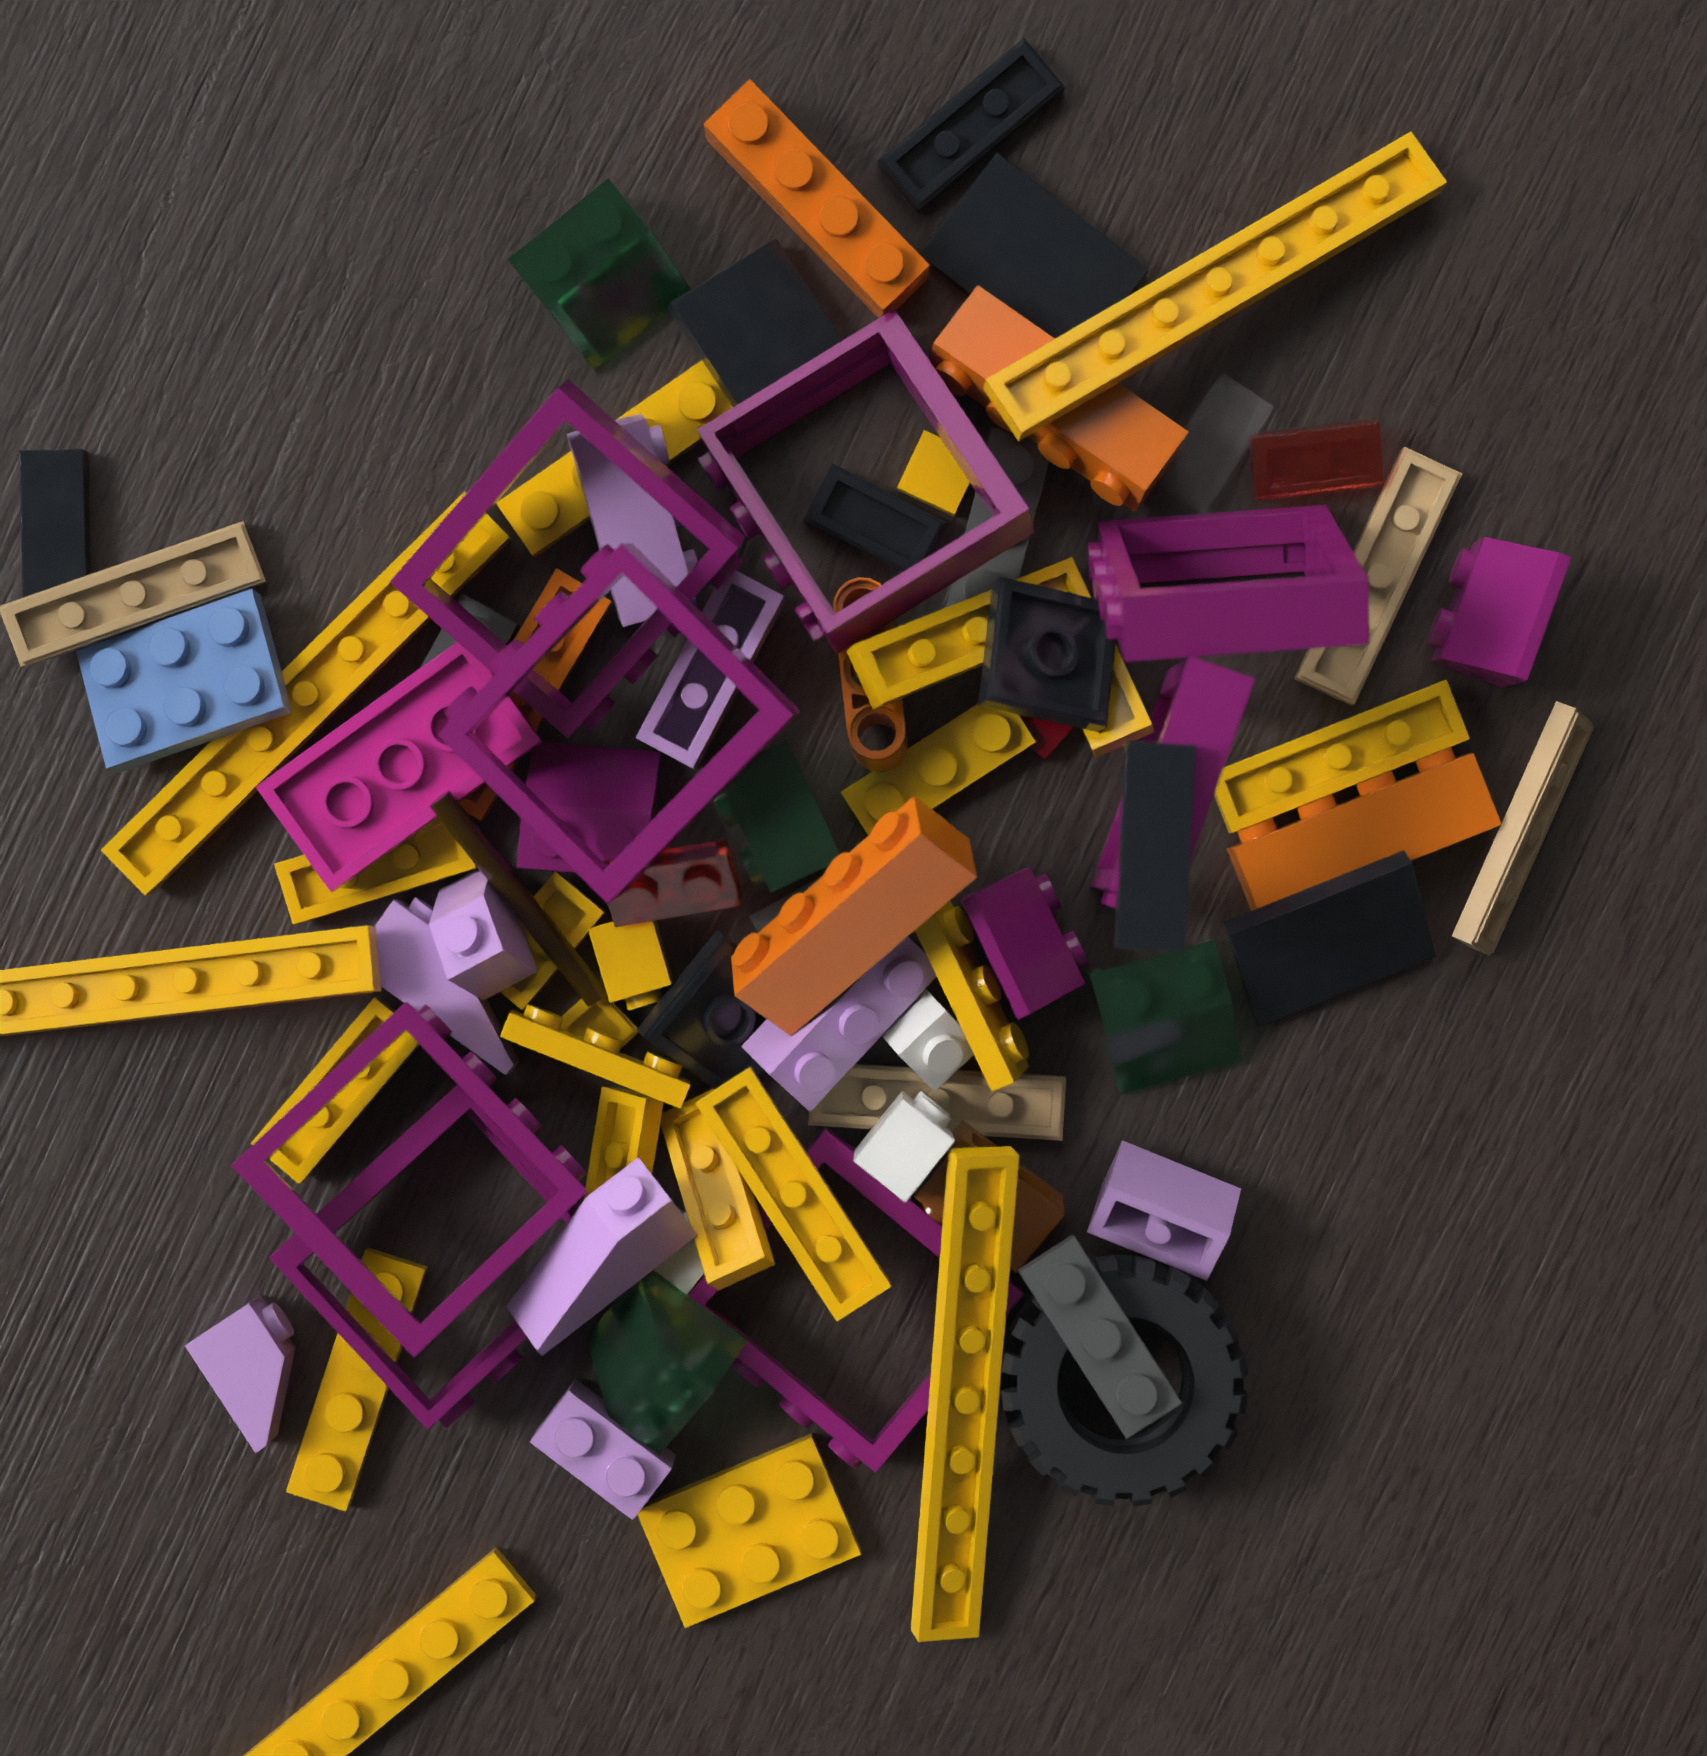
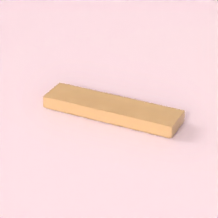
M1407 447L1401 449L1353 551L1369 578V644L1308 648L1295 675V680L1346 704L1355 705L1462 473Z
M244 521L6 603L0 606V613L20 666L26 668L265 584L266 580Z
M1558 701L1555 702L1452 934V937L1468 947L1489 956L1495 951L1593 731V723L1577 708Z
M856 1063L814 1109L809 1112L808 1125L872 1129L901 1091H904L914 1099L921 1090L951 1114L949 1117L952 1120L947 1127L952 1131L961 1120H964L984 1136L1063 1141L1066 1076L1023 1073L1014 1083L992 1092L982 1071L958 1069L934 1092L910 1066Z

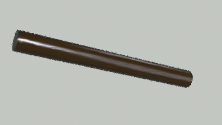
M448 790L435 799L429 807L585 1004L589 1007L602 999L607 994L605 986L451 791Z

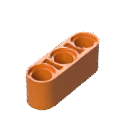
M863 577L848 580L838 589L834 597V612L841 611L880 587L881 584L871 578ZM894 620L857 643L894 629ZM850 646L840 652L838 656L847 734L854 758L862 767L870 771L884 772L893 769L902 762L907 752L908 738L903 698L873 710L863 687L853 680L856 671L847 654V650L852 647ZM876 724L886 725L896 733L893 743L880 751L870 750L860 742L863 732L868 727Z

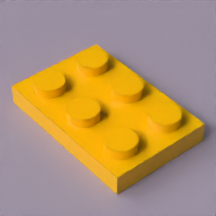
M813 1433L648 1501L637 1514L685 1628L861 1555L860 1545Z

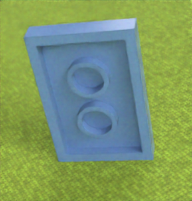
M253 589L76 650L106 769L115 774L292 713L261 595Z

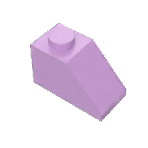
M478 868L439 889L428 925L448 981L484 1001L538 972L520 920Z
M261 1295L185 1345L255 1453L266 1447L278 1435L295 1353V1346L289 1338L294 1335L289 1319L276 1303L267 1305Z

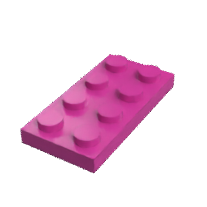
M458 642L454 643L256 786V789L330 892L337 891L438 817L429 805L440 795L450 790L458 802H460L486 783L438 735L451 721L444 714L451 703L470 686H473L479 692L495 675ZM510 695L473 732L507 767L543 742Z

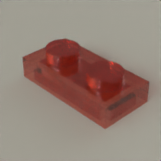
M1375 418L1248 434L1253 497L1256 501L1384 486L1380 422Z
M727 839L666 849L620 897L608 904L615 927L741 906L742 890ZM614 859L603 860L602 862L608 866Z

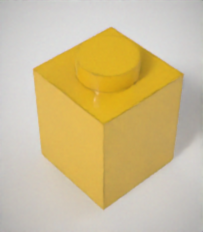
M654 910L588 929L610 1003L625 999L628 1010L646 1006L661 1000L664 996L662 987L674 984V976Z

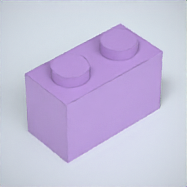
M1122 1140L1101 1185L1087 1232L1207 1281L1230 1236L1241 1188Z
M577 1379L573 1381L544 1419L530 1441L531 1444L632 1520L670 1472L676 1454Z

